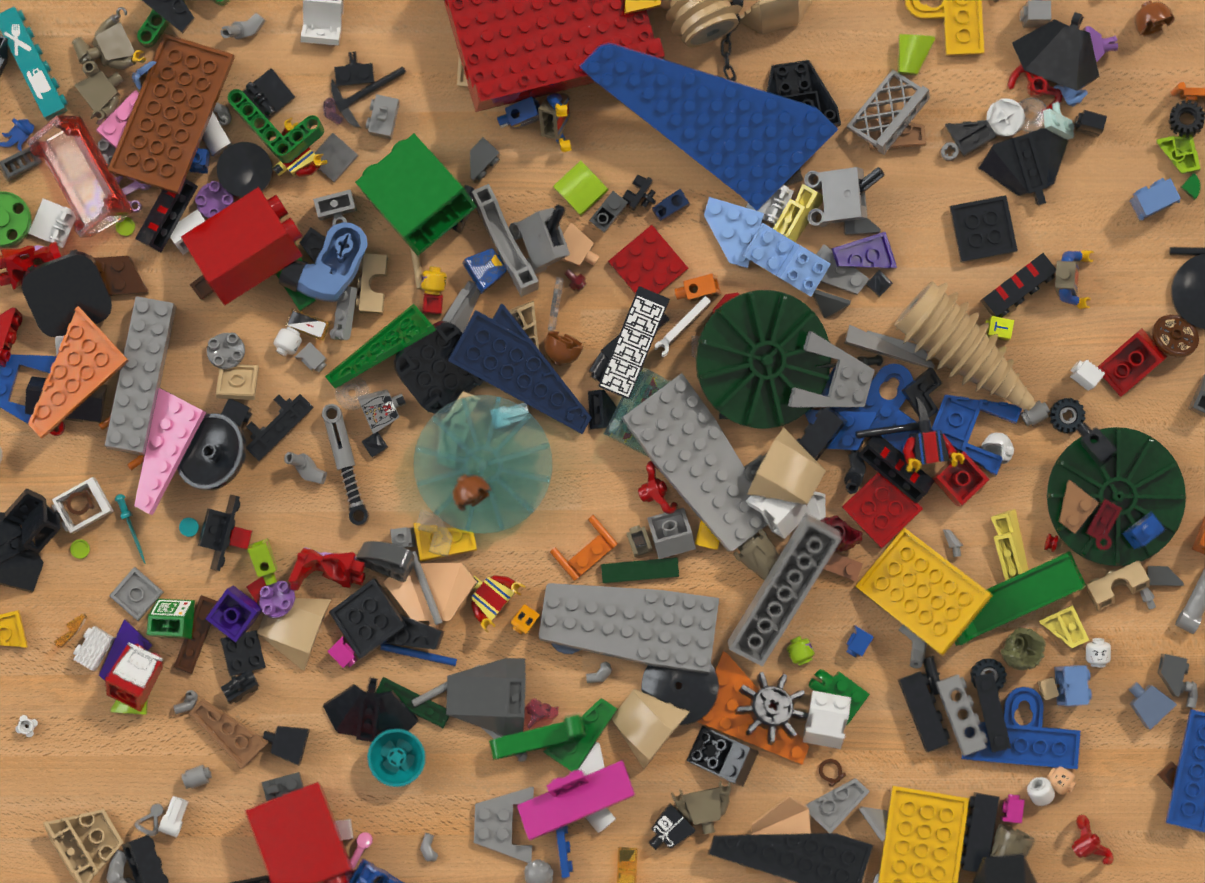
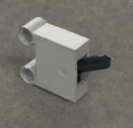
M859 167L825 172L809 171L804 178L805 184L810 188L822 189L824 210L812 209L808 213V222L814 226L825 227L830 223L868 218L865 191L885 176L884 171L877 167L865 177L863 169ZM815 176H818V182L814 185L813 179ZM820 213L822 217L817 223L816 217Z
M556 205L555 208L538 211L522 221L511 223L509 226L514 239L523 238L530 257L526 258V260L531 265L535 274L544 272L548 266L570 255L560 227V222L565 213L564 206Z

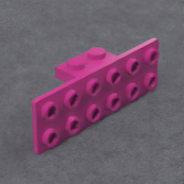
M619 761L589 775H586L582 770H574L566 777L555 778L546 785L547 793L517 805L527 837L529 840H533L635 796L624 762Z

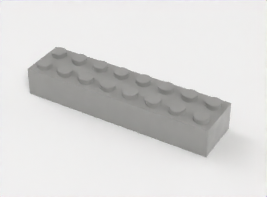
M137 296L135 298L124 350V356L129 361L120 369L105 441L107 449L145 456L176 312L174 303Z
M807 513L804 515L728 639L729 650L763 667L842 539L837 529Z

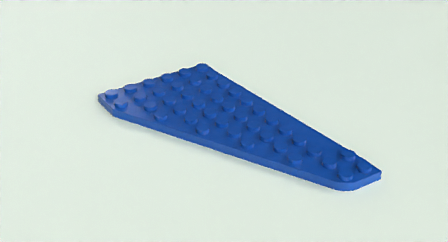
M605 43L598 46L580 65L595 82L743 197L756 211L838 130L815 106L617 44Z

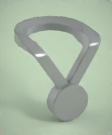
M154 804L150 809L151 813L137 820L134 826L147 835L155 836L158 834V816L164 811L161 804ZM154 816L153 831L147 830L140 825L142 821Z

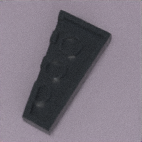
M400 614L407 627L385 642L387 644L438 650L445 631Z

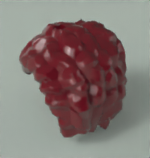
M839 516L824 517L820 520L840 532L842 539L834 552L842 553L861 543L863 532L850 527Z

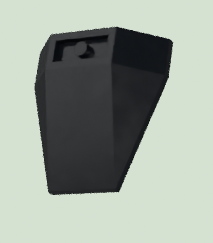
M810 60L771 65L767 92L815 106L836 127L841 125L838 106Z
M1024 854L984 857L972 883L1037 882Z

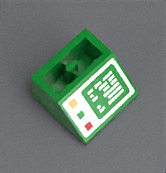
M157 599L148 615L147 635L159 638L192 639L195 601Z

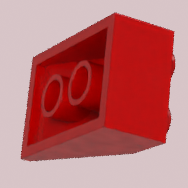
M1141 328L1098 366V370L1101 369V372H1104L1103 378L1122 397L1168 356L1157 347L1152 338Z

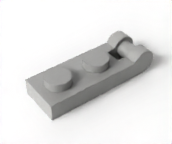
M348 287L337 301L334 328L330 331V337L333 340H348L351 336L357 288Z

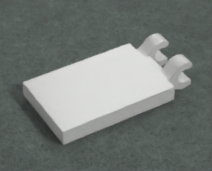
M705 296L661 341L655 344L654 349L657 350L659 347H663L665 351H663L661 356L665 357L668 354L669 345L710 305L711 301Z

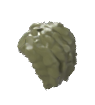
M1018 628L1008 636L1004 649H1001L1000 653L1009 666L1017 670H1027L1039 665L1041 659L1044 658L1043 652L1045 651L1044 647L1046 644L1043 637L1037 634L1036 631Z

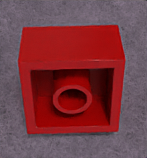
M964 451L958 452L965 458L963 464L957 460L958 464L954 467L951 465V459L932 477L935 480L934 482L956 506H963L990 480Z

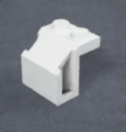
M303 0L301 42L339 46L344 10L343 0Z
M751 495L746 500L748 506L762 513L771 531L784 539L799 525L804 515L810 513L805 504L788 502L781 499Z
M813 691L810 711L804 729L803 742L841 749L845 738L843 732L849 717L851 698Z

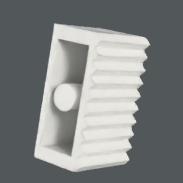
M1089 360L1076 362L1070 370L1072 372L1070 377L1087 391L1093 389L1104 376V372H1101V369L1098 370V367L1092 365V362H1089Z
M93 626L92 629L89 627L85 632L83 644H79L74 650L73 654L76 656L73 660L92 671H96L114 642L115 637L97 626Z

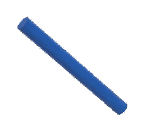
M387 643L382 644L380 648L383 651L456 666L457 663L455 658Z

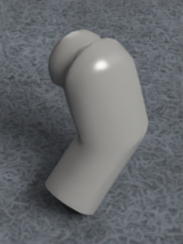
M216 103L213 111L218 114L219 123L221 125L229 124L231 122V115L228 107Z
M603 662L600 664L601 667L597 673L586 674L587 683L604 682L612 671L610 663Z
M1186 681L1184 691H1188L1186 707L1196 708L1198 698L1197 684L1193 681Z
M425 833L420 850L426 861L434 862L438 858L437 852L433 851L431 847L434 835Z

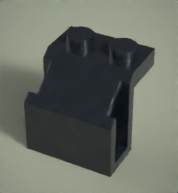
M27 488L5 512V518L22 525V546L37 553L60 530L59 512L51 510L46 504V498L43 495ZM35 538V545L30 544V542Z

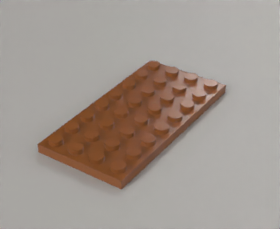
M164 33L153 59L157 63L149 69L108 167L109 173L180 194L235 59L234 54Z

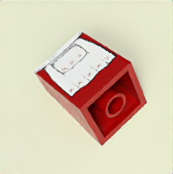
M128 642L105 679L107 696L141 712L163 668L161 656L157 653L146 651L139 644L133 645Z

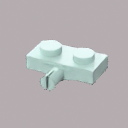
M1053 103V110L1049 108L1043 111L1045 129L1067 140L1074 138L1073 120L1062 115L1060 103Z

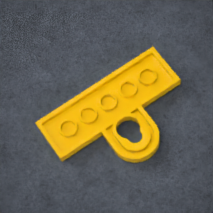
M905 0L907 10L916 18H944L946 56L984 54L982 0H942V4L936 8L930 7L927 4H921L919 0Z

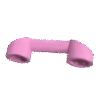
M363 832L357 837L358 846L350 859L353 869H355L364 849L368 848L373 842L372 835L368 832ZM354 873L346 876L348 882Z

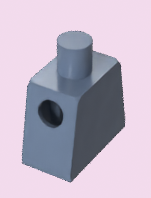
M1135 682L1128 689L1135 696L1130 702L1131 707L1145 728L1149 730L1177 705L1152 685H1148L1143 689Z

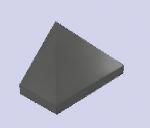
M815 290L812 295L824 319L848 307L851 303V300L819 290Z

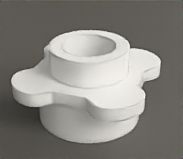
M22 715L15 730L17 733L32 737L38 721Z

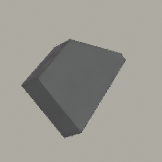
M868 218L844 221L845 235L881 232V229Z
M1147 566V576L1150 579V585L1184 586V583L1168 566Z

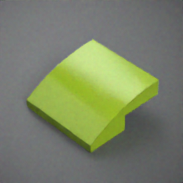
M582 161L577 163L553 186L580 216L609 191Z

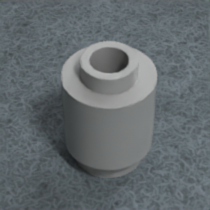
M1037 401L1030 411L1025 409L1020 415L1028 427L1030 425L1034 426L1048 418L1047 413L1050 410L1045 402Z
M204 765L186 770L182 774V780L186 789H194L210 783L209 779L212 778L209 767L205 768Z

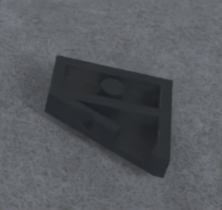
M987 120L945 124L964 157L997 138Z

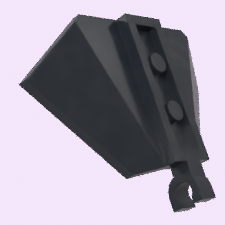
M1075 12L1070 26L1054 19L1012 42L1024 71L1042 76L1045 80L1076 91L1099 78L1100 75L1090 32L1079 30L1084 19L1082 14Z
M1042 128L993 144L978 168L1017 196L1034 192L1036 205H1042L1046 203L1042 189L1048 188L1055 183L1068 140Z
M0 512V585L32 593L44 562L37 552L22 546L21 526L5 518V513Z
M371 677L367 691L353 684L323 704L337 733L357 736V740L373 742L378 735L387 730L403 729L409 731L418 722V718L392 690L376 693L378 679Z

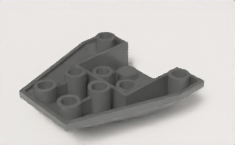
M504 658L448 675L446 715L501 735L523 732L526 685L525 658Z

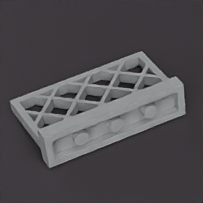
M892 69L849 122L847 129L875 146L884 155L930 99L929 89L924 86H918ZM895 77L900 80L901 85L890 87L889 82ZM913 88L916 90L913 96L905 97L904 89ZM902 90L903 97L891 99V91ZM880 93H889V100L878 101ZM904 102L902 110L893 111L892 103ZM890 104L891 112L880 113V105ZM877 106L878 114L866 115V110L869 107ZM892 116L893 121L890 124L882 125V117ZM879 118L880 126L868 128L867 120ZM865 120L866 128L857 129L854 127L858 121ZM880 130L881 136L877 141L870 137L869 132Z

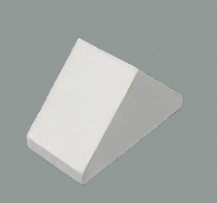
M598 742L595 743L578 769L579 771L582 770L586 775L605 768L600 743Z

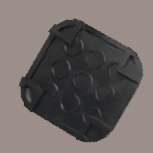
M71 250L70 254L36 267L32 265L27 268L26 273L23 275L22 291L38 327L49 337L66 335L68 325L74 316L75 308L78 306L95 324L107 319L111 313V296L92 255Z
M438 321L432 324L436 328L434 332L399 351L394 359V369L397 376L418 403L431 413H445L449 411L448 408L456 402L463 391L470 392L477 385L480 386L484 382V380L448 361L462 332L451 322Z

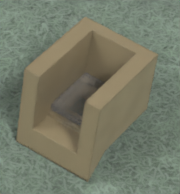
M638 525L629 529L630 532L626 534L634 557L653 551L645 526L640 527Z

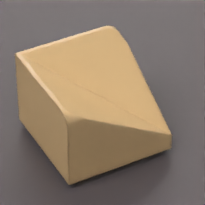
M1053 677L1038 681L1037 684L1043 700L1059 696Z

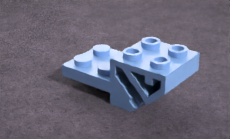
M764 223L761 224L742 255L810 297L831 265L826 260Z

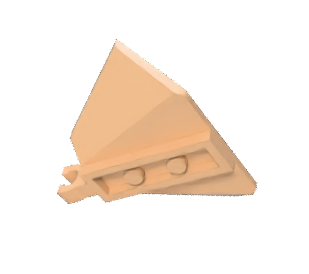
M420 563L442 621H451L477 581L463 563ZM414 567L405 582L388 577L383 582L410 618L417 621H430L429 626L439 629V625L434 623Z
M790 796L752 823V834L811 833L809 808ZM779 877L780 879H782V880L785 881L786 883H797V882H794V881H791V880H788V879Z

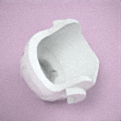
M1003 433L989 434L981 445L982 449L1002 456V464H1007L1014 454V447L1010 438Z

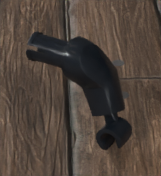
M851 450V454L848 455L850 468L844 478L846 490L848 489L847 492L850 494L858 491L866 469L864 460L857 455L859 451L856 452V450Z

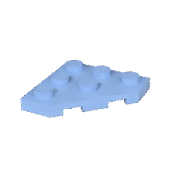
M709 197L704 216L727 260L731 264L748 268L750 260L742 255L761 226L764 213Z

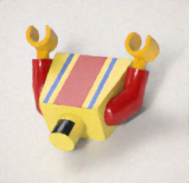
M293 118L287 119L284 122L285 128L281 134L285 136L299 123L296 122L292 126L291 120ZM308 147L290 163H282L280 161L272 169L278 176H281L287 170L294 177L312 176L321 165H326L328 161H321V157L324 154L315 155L310 147ZM288 149L283 150L281 154L286 153Z
M475 575L473 576L477 583L473 587L476 592L471 596V607L475 618L487 633L489 632L487 626L492 624L495 627L492 620L515 593L521 595L518 589L521 586L525 588V585L507 576L494 575L491 578L487 577L484 582Z

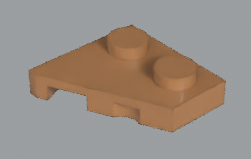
M1068 480L1059 522L1075 534L1099 503L1072 481Z

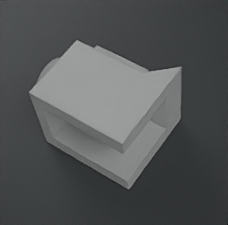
M310 342L295 356L296 359H302L301 361L311 371L321 372L327 365L325 363L327 359Z
M413 527L390 529L392 544L403 548L415 547Z

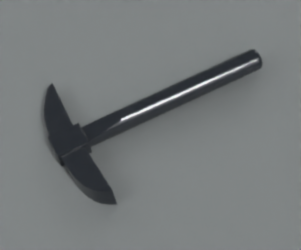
M400 67L347 99L342 97L332 78L331 91L338 110L350 125L361 128L349 109L350 105L405 74L406 70L404 67Z
M916 397L919 421L929 420L924 404ZM917 421L916 423L856 431L855 436L856 438H865L919 430V425Z

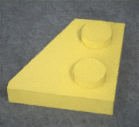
M1073 605L1039 620L1040 624L1071 648L1089 641Z

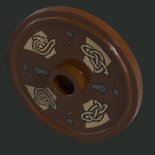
M1179 315L1162 316L1153 326L1152 336L1155 344L1161 351L1170 356L1186 357L1191 355L1198 347L1199 334L1197 329Z

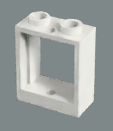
M94 477L52 499L54 503L52 508L54 511L57 510L63 521L61 524L66 532L69 531L72 534L114 512ZM89 487L102 511L74 526L62 502L67 500L71 494L81 492Z

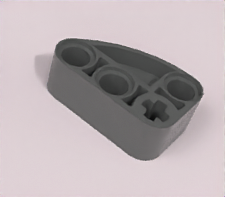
M364 542L356 557L357 561L365 563L366 568L401 582L407 580L414 566L413 552L386 542Z

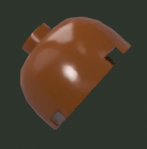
M1147 1L1141 5L1142 8L1137 12L1135 25L1140 36L1142 34L1143 36H1149L1160 32L1163 25H1171L1175 17L1170 8L1164 3Z
M549 331L545 339L544 348L551 362L561 366L562 364H570L576 361L584 346H581L582 343L570 335L559 336L558 331Z
M465 474L457 479L458 483L454 486L452 495L458 509L465 511L467 510L465 506L471 505L474 507L489 496L488 491L492 492V489L482 477L478 475L467 476Z

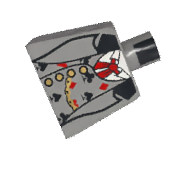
M388 390L357 397L373 434L398 419L399 415L396 408L406 404L402 394L391 398Z

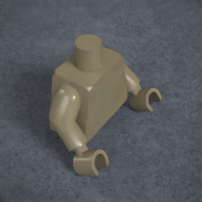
M720 781L717 788L683 794L682 790H679V796H674L673 792L671 793L678 812L688 822H693L694 825L702 824L703 833L710 834L715 832L713 821L721 820V816L726 813L730 802L731 783L728 781V786L723 787Z

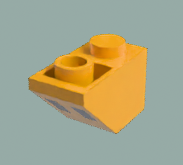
M524 604L511 621V624L514 625L512 629L521 635L523 632L528 634L540 614Z

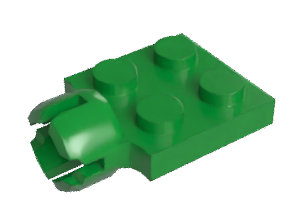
M818 670L814 675L822 680V682L819 683L811 678L809 687L817 692L850 697L849 717L846 724L848 725L870 694L839 671L832 676L825 670Z

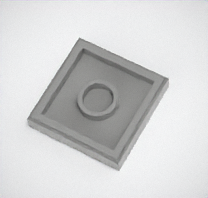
M134 567L109 596L139 621L164 591Z

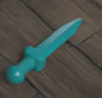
M118 494L115 497V502L119 505L121 519L126 518L144 564H146L141 546L129 518L133 514L128 510L125 502L126 497L123 494Z

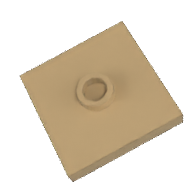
M238 364L230 369H219L216 398L255 400L259 366Z

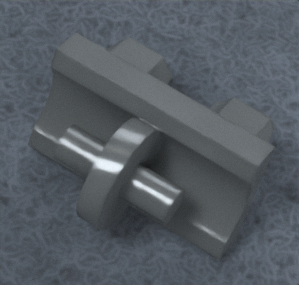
M767 453L764 456L759 455L744 466L746 480L751 483L753 482Z

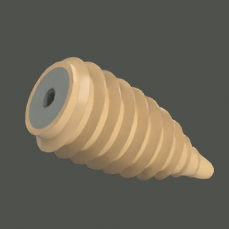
M733 0L661 1V7L668 10L666 20L673 23L671 27L672 34L682 36V42H685L688 47H697L711 43L731 32L739 23L736 15L742 9L739 5L731 6L730 3Z
M934 282L929 283L910 302L894 324L897 327L896 330L899 329L906 335L903 344L911 340L917 344L915 352L924 349L928 352L926 361L932 358L939 360L937 370L945 366L950 368L949 378L956 374L963 376L962 385L971 381L977 384L976 391L984 388L991 392L990 396L996 394L1021 409L1030 411L1036 402L1027 390V387L1020 381V374H1015L1012 369L1014 360L1006 361L1004 354L1007 347H996L998 334L987 336L986 332L989 324L985 323L978 326L976 322L979 313L976 312L968 315L966 312L969 303L966 302L961 305L956 303L958 292L948 296L945 293L948 283L939 286Z

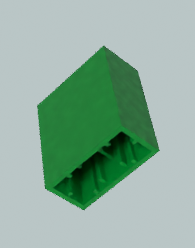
M415 133L406 140L397 142L386 157L377 164L368 166L363 171L362 176L355 181L367 199L417 256L477 207L463 186Z

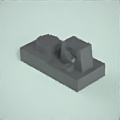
M300 772L262 782L266 801L304 787Z

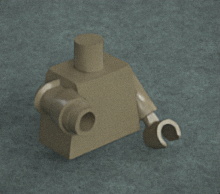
M87 61L82 69L88 78L75 84V87L94 112L91 119L94 117L99 118L96 124L100 125L103 119L110 116L116 110L120 94L115 87L124 80L118 72L107 78L94 61Z

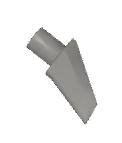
M943 529L949 548L953 549V557L961 556L960 547L963 544L951 530Z
M1147 587L1141 590L1142 600L1146 602L1148 609L1155 608L1156 605L1153 601L1155 596Z

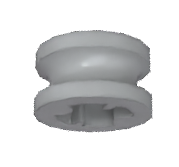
M952 142L946 143L941 149V156L948 161L954 160L959 153L958 146ZM948 147H952L951 150L954 149L955 151L952 153V156H948V153L945 154Z

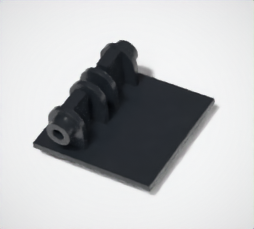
M272 68L253 83L249 82L243 90V93L267 119L295 98Z
M257 630L244 633L237 642H234L229 637L220 639L229 676L244 673L249 669L253 671L266 667Z

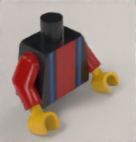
M930 420L918 421L919 433L910 434L903 448V454L908 463L907 471L911 472L914 467L915 471L918 472L921 464L949 461V458H952L951 465L954 467L958 464L957 460L963 464L964 456L961 453H957L941 430L931 431Z

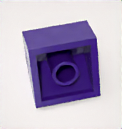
M233 585L225 590L206 617V620L234 642H237L256 621L262 610L259 604Z

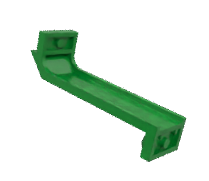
M1067 551L1061 556L986 589L992 597L956 639L955 645H963L985 632L1085 588L1086 583L1071 552Z

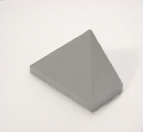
M860 806L858 809L881 841L885 840L888 811Z

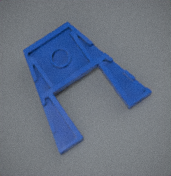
M11 354L6 366H0V408L28 424L31 415L25 414V406L10 402L20 365L50 373L51 366L57 356Z
M944 395L931 431L941 430L942 434L947 437L954 448L960 452L964 451L974 462L996 476L1003 460L1002 456L968 443L980 411L1016 424L1022 409L1006 402H991L983 399L976 400L969 399L968 397Z

